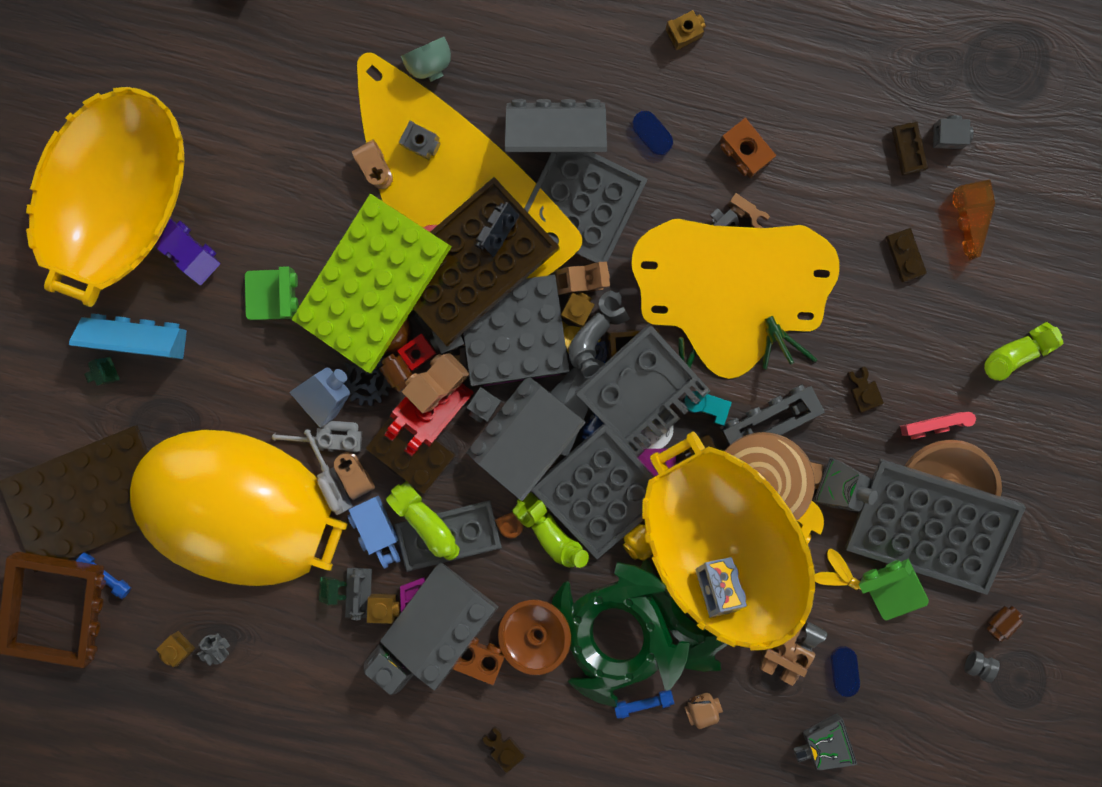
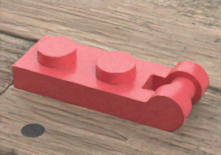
M958 412L902 425L900 428L902 435L910 436L911 439L925 437V432L934 430L935 434L950 431L949 426L953 425L970 427L975 424L976 417L971 412Z

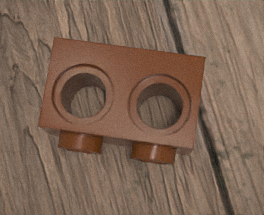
M475 638L469 646L473 656L469 659L461 657L453 669L494 685L505 656L499 646L491 643L485 646L478 643L479 639ZM485 657H492L496 665L492 668H487L483 665L482 660Z

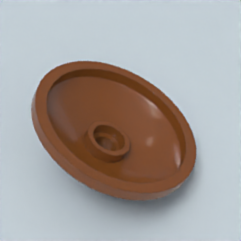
M533 599L522 601L506 612L499 626L498 640L505 659L515 669L530 675H541L553 671L565 660L571 645V632L566 618L555 606L542 600ZM537 630H540L542 632V638L537 637Z

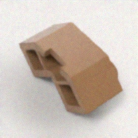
M451 353L438 354L430 362L432 367L427 372L414 373L405 382L407 386L402 393L422 413L435 408L443 397L451 395L470 376L469 372Z

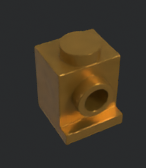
M692 10L674 20L668 21L665 29L675 49L678 50L702 38L704 34L703 29L706 28L703 17L700 14L696 16ZM689 23L692 29L687 30L683 25Z
M177 631L170 635L156 650L160 653L159 657L166 665L175 667L195 647Z

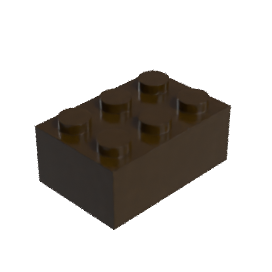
M390 417L366 449L422 494H426L457 454L436 439L430 447L423 442L413 456L409 455L404 450L415 435L403 427L396 438L391 441L385 436L388 427L395 421Z

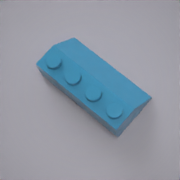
M91 314V318L81 317L70 338L69 345L183 359L187 330L179 329V324L164 322V327L155 326V321L140 319L139 324L130 323L131 318L115 316V321L106 320V315Z

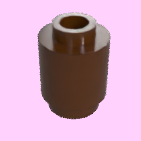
M391 354L381 361L383 366L379 369L391 388L394 387L399 392L407 386L405 382L413 374L400 355L395 357L394 354Z
M1003 606L988 622L989 626L986 630L997 641L1002 643L1004 639L1008 640L1023 624L1021 620L1023 615L1013 606L1009 608Z

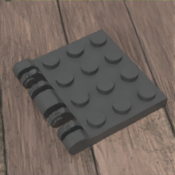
M648 324L586 380L575 393L638 457L644 450L633 438L637 437L648 448L651 443L647 436L641 433L644 428L648 426L655 436L660 437L663 433L652 422L654 419H657L668 430L680 419L669 407L672 403L685 415L688 412L687 407L678 398L685 392L688 395L687 397L697 404L700 400L689 388L693 386L702 397H705L710 392V389L660 334Z

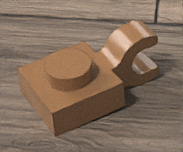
M737 193L734 194L727 204L739 218H743V216L749 218L752 228H763L757 224V218L761 217L767 221L770 217L766 212L756 209L755 205Z

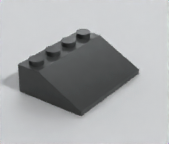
M514 99L511 103H507L505 152H607L605 103H600L598 99H588L586 103H576V100L563 99L561 103H551V100L539 99L536 100V103H526L524 99Z
M528 377L520 384L466 453L512 494L523 501L586 422L535 380Z
M439 562L380 642L417 678L435 691L440 687L499 606L442 562Z

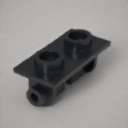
M507 202L506 204L500 203L499 206L494 208L495 210L487 221L492 227L484 226L479 236L475 239L477 241L475 246L480 250L485 249L492 257H495L498 250L502 247L504 240L520 216Z

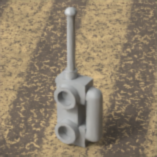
M330 421L322 428H317L316 437L312 436L320 451L328 449V451H333V449L348 452L361 451L362 432L358 431V424L354 422ZM332 431L347 432V435L332 434ZM272 435L274 441L309 442L307 437Z
M307 429L304 431V435L306 434L322 470V473L317 475L318 485L330 510L338 515L353 506L334 467L329 469L328 465L325 464L310 433L311 431Z

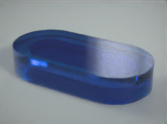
M649 111L637 113L632 124L634 132L652 153L656 155L667 154L673 145L672 135L653 113Z
M840 646L831 655L834 687L842 696L851 697L860 688L857 655L849 647Z

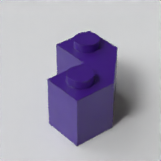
M170 218L155 247L165 256L167 255L181 271L199 285H202L220 265V262L214 257L217 253L206 243L204 246H201L189 234L191 229L179 220L176 223Z

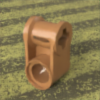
M374 139L352 151L354 159L369 183L378 189H386L393 182L392 173ZM379 172H381V175H380L381 179L378 181V180H377V178H378V175H377V174H378Z
M343 452L335 459V471L352 500L375 489L371 477L354 453ZM343 458L346 461L349 459L352 461V464L349 466L350 469L341 466Z

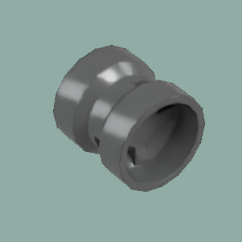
M974 650L968 656L964 670L972 676L978 675L981 680L991 683L998 674L1000 663L998 660L991 657L986 658L982 653Z

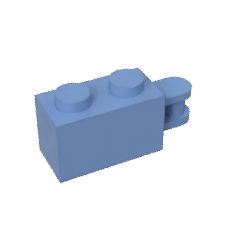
M376 496L348 509L350 512L348 515L349 522L353 528H357L361 537H358V541L363 551L367 550L369 555L376 552L384 569L394 561L396 563L400 562V557L393 544L398 541V536L380 497ZM388 546L391 552L384 555L381 549Z

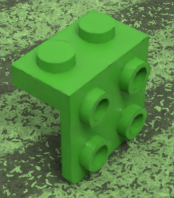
M279 267V270L247 271L245 273L246 317L249 320L292 319L299 308L298 298L295 297V288L298 286V277L295 270L290 267Z
M909 559L901 562L900 560L893 561L880 570L872 569L863 574L859 583L863 594L870 592L884 620L927 606L929 602Z

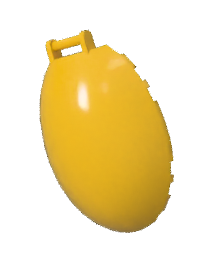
M120 87L113 88V91L102 95L97 93L83 101L84 106L74 114L69 113L65 117L67 122L59 132L54 131L46 144L30 187L33 194L31 204L27 205L26 213L29 214V228L26 229L28 245L33 250L38 266L50 270L45 280L44 289L49 292L57 291L78 299L88 307H92L95 304L101 289L118 282L134 270L152 250L170 219L183 178L184 146L177 120L170 109L157 97L137 88ZM64 275L88 284L86 291L61 283L62 276Z
M198 430L181 433L165 439L151 448L141 459L131 481L130 503L135 521L145 538L154 548L173 563L195 574L226 583L247 586L279 584L309 573L312 565L330 571L333 566L331 561L342 530H346L348 525L344 521L329 517L331 510L318 485L317 477L302 465L300 461L262 440L236 432ZM326 524L333 526L322 559H319L315 555Z
M695 432L687 434L686 439L660 454L658 452L652 454L650 459L658 475L648 481L645 498L643 499L642 519H645L647 532L645 538L646 542L650 544L653 553L652 560L660 578L677 605L685 614L688 613L698 623L697 626L700 629L704 630L705 628L717 636L716 640L732 647L737 645L750 648V650H767L778 647L793 638L804 626L812 609L815 594V571L810 549L800 525L778 492L759 472L746 462L725 451L712 447L705 448ZM692 447L694 455L670 468L667 467L666 461ZM732 557L738 569L741 588L746 595L747 606L737 612L710 618L695 569L705 562Z

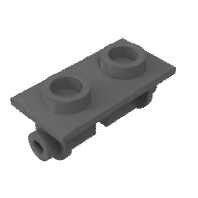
M347 568L345 617H349L352 620L367 618L368 597L371 595L372 569Z

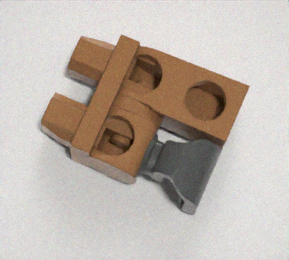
M806 621L804 624L806 637H802L801 643L795 642L801 631L800 629L786 643L771 649L761 650L763 657L759 666L760 669L772 675L778 664L785 667L780 679L793 686L800 675L805 677L807 669L815 658V652L812 651V648L825 641L827 632Z

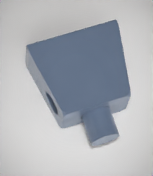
M325 368L294 388L290 394L321 428L338 415L350 395V391L344 385L347 375L340 369H336L333 372L330 368Z

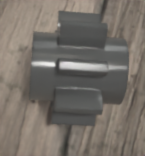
M219 633L204 637L198 645L201 651L197 655L202 661H206L209 666L222 663L227 658V655H229L226 648L230 644Z

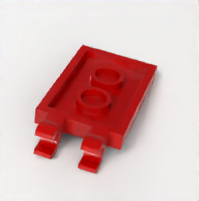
M461 384L451 395L443 397L435 408L425 413H422L405 397L391 413L390 417L395 421L388 427L385 436L393 441L402 428H406L415 436L407 444L404 451L413 456L423 442L427 446H431L472 397L474 392L464 384Z

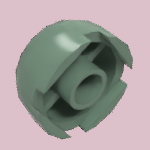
M444 36L402 55L401 58L407 71L412 76L419 79L429 78L431 82L444 76L442 71L450 64L451 51Z

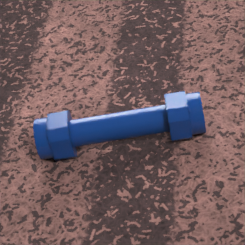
M85 552L76 560L77 562L95 564V558ZM104 570L105 584L113 589L111 593L120 599H124L130 592L131 587L124 580L118 581Z
M671 690L659 692L658 696L626 703V701L618 702L617 707L614 708L617 719L629 717V713L660 705L663 708L670 707V705H674Z

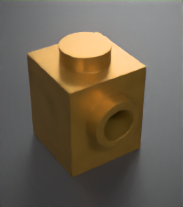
M581 292L578 295L572 293L561 314V318L582 328L595 305L591 303L592 298Z
M371 594L368 597L367 623H393L395 617H399L400 609L399 602H396V595Z

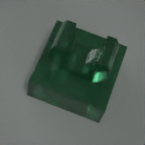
M111 357L90 361L88 366L91 371L84 374L88 383L95 380L97 386L120 380Z
M320 577L319 602L327 605H337V600H345L346 595L338 594V588L340 586H347V583L332 577Z

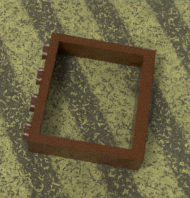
M18 551L6 558L0 610V654L85 668L94 660L95 652L98 651L95 640L101 626L100 622H98V615L103 608L101 591L106 583V580H104V566ZM25 568L87 579L78 652L17 642Z

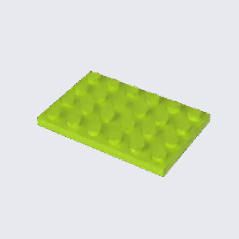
M370 194L297 309V312L292 317V320L366 372L372 373L452 246Z

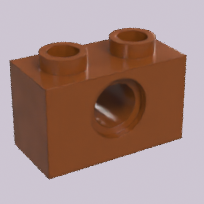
M746 117L720 139L722 151L728 157L732 156L737 162L735 165L738 171L743 176L747 175L749 178L776 157V154ZM748 145L752 153L744 155L740 151V146Z

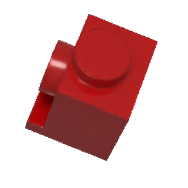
M422 333L397 350L411 371H415L438 355ZM415 350L421 352V356L418 359L412 357V353Z

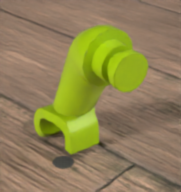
M1045 322L1029 332L1033 340L1026 336L996 349L985 362L984 369L986 374L993 380H1004L1017 368L1040 357L1039 350L1044 357L1061 347L1064 343L1058 327Z
M406 481L402 485L398 484L391 490L392 493L386 498L392 509L399 516L405 517L432 554L436 557H444L449 561L455 559L460 549L455 544V538L447 525L422 502L421 496L409 482Z
M532 492L523 501L517 500V505L512 510L514 515L527 528L532 526V530L540 544L556 563L569 568L574 566L581 568L587 564L589 559L588 553L582 549L578 542L572 540L562 531L549 513L546 514L548 510L541 500H538Z

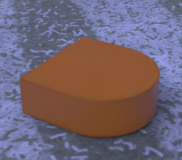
M513 511L495 519L500 533L507 538H515L523 530V524L516 518Z

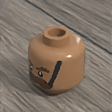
M703 693L688 699V706H685L690 725H695L698 729L717 724L720 719L719 713L723 712L719 699H713L710 693Z

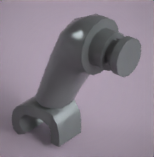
M610 290L601 296L599 308L602 314L597 313L579 330L569 346V359L572 366L579 368L585 377L592 376L599 370V365L595 361V346L610 328V324L619 325L630 319L624 307L620 308L622 297L619 292L615 293Z

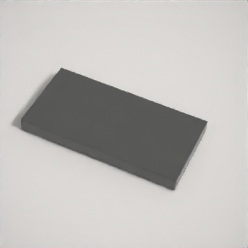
M490 500L436 513L450 529L455 538V544L459 546V554L453 560L502 548ZM408 521L395 524L406 572L436 565L439 562L449 561L444 557H436L432 554Z

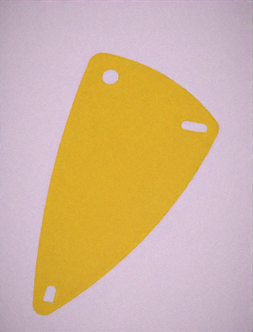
M365 53L360 56L357 62V74L366 143L372 139L375 140L393 176V182L388 188L379 189L384 203L421 227L438 225L495 177L516 201L525 208L536 183L505 152L456 110L398 68L374 53ZM372 65L382 73L380 81H375L366 72ZM409 121L437 134L440 138L438 141L440 142V147L434 156L431 155L429 160L404 148L399 143ZM419 136L417 144L424 142L423 136ZM379 172V173L377 174V175H378V178H377L378 181L381 179V177H380L381 172ZM540 188L528 213L546 233L551 232L558 236L560 249L527 278L550 275L567 262L582 245V236L579 230ZM542 206L544 208L542 211V215L545 218L546 222L543 221L540 217V209Z

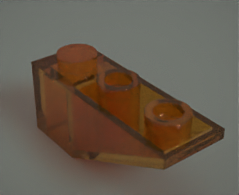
M990 179L961 185L954 189L953 203L956 208L958 207L960 216L958 217V227L961 232L963 231L965 240L963 241V250L965 255H968L969 261L981 257L995 207Z

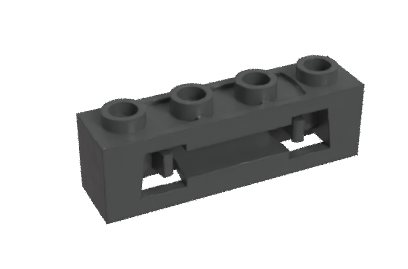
M803 384L789 390L791 395L783 399L780 395L768 401V407L760 410L758 406L746 412V418L740 421L737 418L728 421L724 425L725 429L720 432L729 446L737 439L753 434L751 428L745 429V431L740 433V429L747 425L754 426L787 408H790L793 415H797L804 410L806 413L796 418L789 417L762 432L782 435L825 413L812 386L804 388ZM796 400L799 401V403L792 405L790 407L788 405Z

